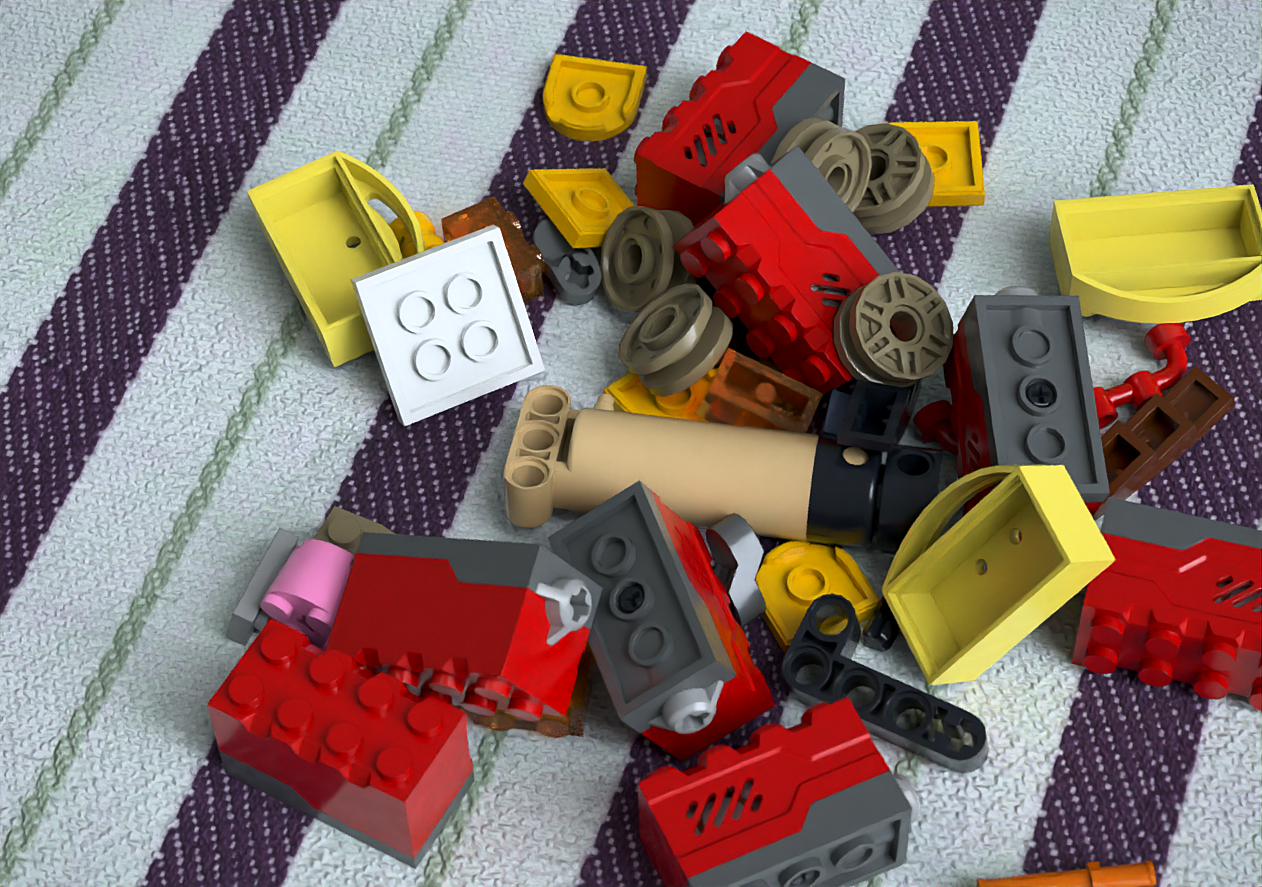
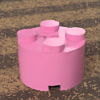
M316 539L304 540L300 547L297 544L260 603L261 609L271 616L272 619L305 634L312 645L325 651L355 555L334 544Z

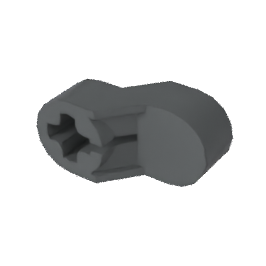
M544 219L534 230L531 243V251L540 271L550 279L555 291L562 300L575 305L589 302L598 292L602 277L600 265L593 251L590 248H572L551 219Z
M732 513L708 528L705 536L717 562L714 573L724 585L731 601L729 605L731 613L742 628L766 611L765 600L754 580L764 550L747 521L739 514Z

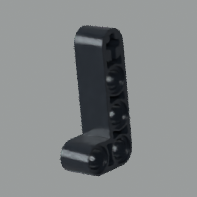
M826 594L815 599L809 606L782 663L783 677L793 697L802 704L812 707L818 703L828 702L832 704L844 699L856 687H869L875 691L871 702L863 707H854L869 734L954 772L962 774L971 773L981 768L987 760L989 745L985 726L980 718L967 710L851 660L861 636L859 620L853 605L845 597L837 594ZM831 616H841L848 620L845 629L836 635L822 633L820 631L821 624ZM815 664L824 668L822 677L813 684L805 685L796 681L797 673L806 665ZM907 709H918L926 715L923 724L914 730L901 729L896 725V721L899 715ZM939 720H941L944 734L937 731ZM965 733L971 734L973 747L963 745L959 752L954 751L950 737L961 740Z

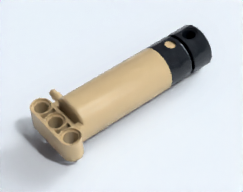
M541 385L528 391L524 397L504 468L505 515L511 523L524 528H534L543 525L552 516L554 508L566 509L576 514H586L640 480L661 498L662 503L684 521L691 522L699 529H708L730 514L736 513L747 521L756 536L865 549L871 546L874 528H877L876 550L897 553L913 523L937 496L943 449L898 444L891 453H887L886 464H882L883 452L837 444V437L614 411V398L609 394H601L593 408L575 410L571 409V397L566 390L554 385Z

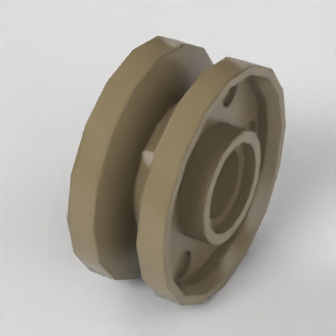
M813 117L804 119L790 129L778 145L771 164L798 145L853 213L860 204L869 183L872 162L871 151L864 136L847 128L839 127L823 118Z
M888 123L867 125L854 131L864 136L871 151L872 167L866 191L853 214L870 235L891 233L909 225L925 210L934 190L935 176L929 161L922 153L918 141L903 127Z
M630 206L617 215L608 228L602 246L600 268L602 284L609 301L620 311L640 312L652 300L669 289L686 283H697L698 277L693 276L685 269L681 262L680 254L673 247L678 240L694 228L689 218L679 211L655 210L654 208L643 206Z
M892 272L874 278L867 285L853 291L841 302L834 318V343L840 361L855 379L907 388L917 381L931 376L946 363L953 346V321L946 302L932 285L916 275ZM890 326L894 329L897 338L892 334Z
M686 283L673 287L659 295L638 313L627 327L619 343L618 357L631 373L639 374V379L652 395L665 397L680 393L698 382L722 357L732 338L733 323L719 307L712 306V300L699 285Z

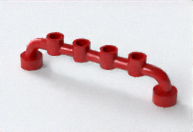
M1182 323L1157 324L1145 335L1144 342L1154 359L1167 360L1165 368L1151 374L1147 370L1139 371L1128 377L1123 384L1106 390L1103 387L1093 388L1100 429L1111 425L1118 418V412L1115 408L1132 403L1136 412H1138L1156 393L1164 397L1162 391L1168 390L1182 379L1186 373L1188 361L1185 348L1191 340ZM939 400L920 409L915 414L913 423L922 440L926 442L936 441L942 449L954 456H958L957 437L952 435L951 403L947 400Z

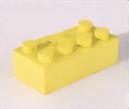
M338 150L248 190L247 194L259 226L334 368L374 350L350 279L403 259L394 232L386 220L374 208L368 205L367 202L371 199H379L401 219L411 235L417 254L427 250L419 222L404 196L379 172L364 162ZM353 244H360L355 248H349Z
M1254 184L1054 200L1048 242L1061 295L1079 296L1081 314L1084 317L1099 314L1114 319L1139 323H1181L1217 316L1236 309L1249 301L1262 300V210Z
M997 465L982 468L963 476L949 485L930 502L903 539L889 568L882 593L929 685L974 681L1111 565L1115 558L1064 465ZM1001 482L939 538L942 530L953 515L967 501L991 485ZM1019 531L1022 533L1021 542L1018 537ZM985 561H986V563H987V571H986V572H985V570H984V562H985Z

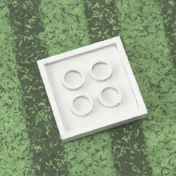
M495 225L488 226L350 279L399 423L403 426L410 425L545 371L500 228Z

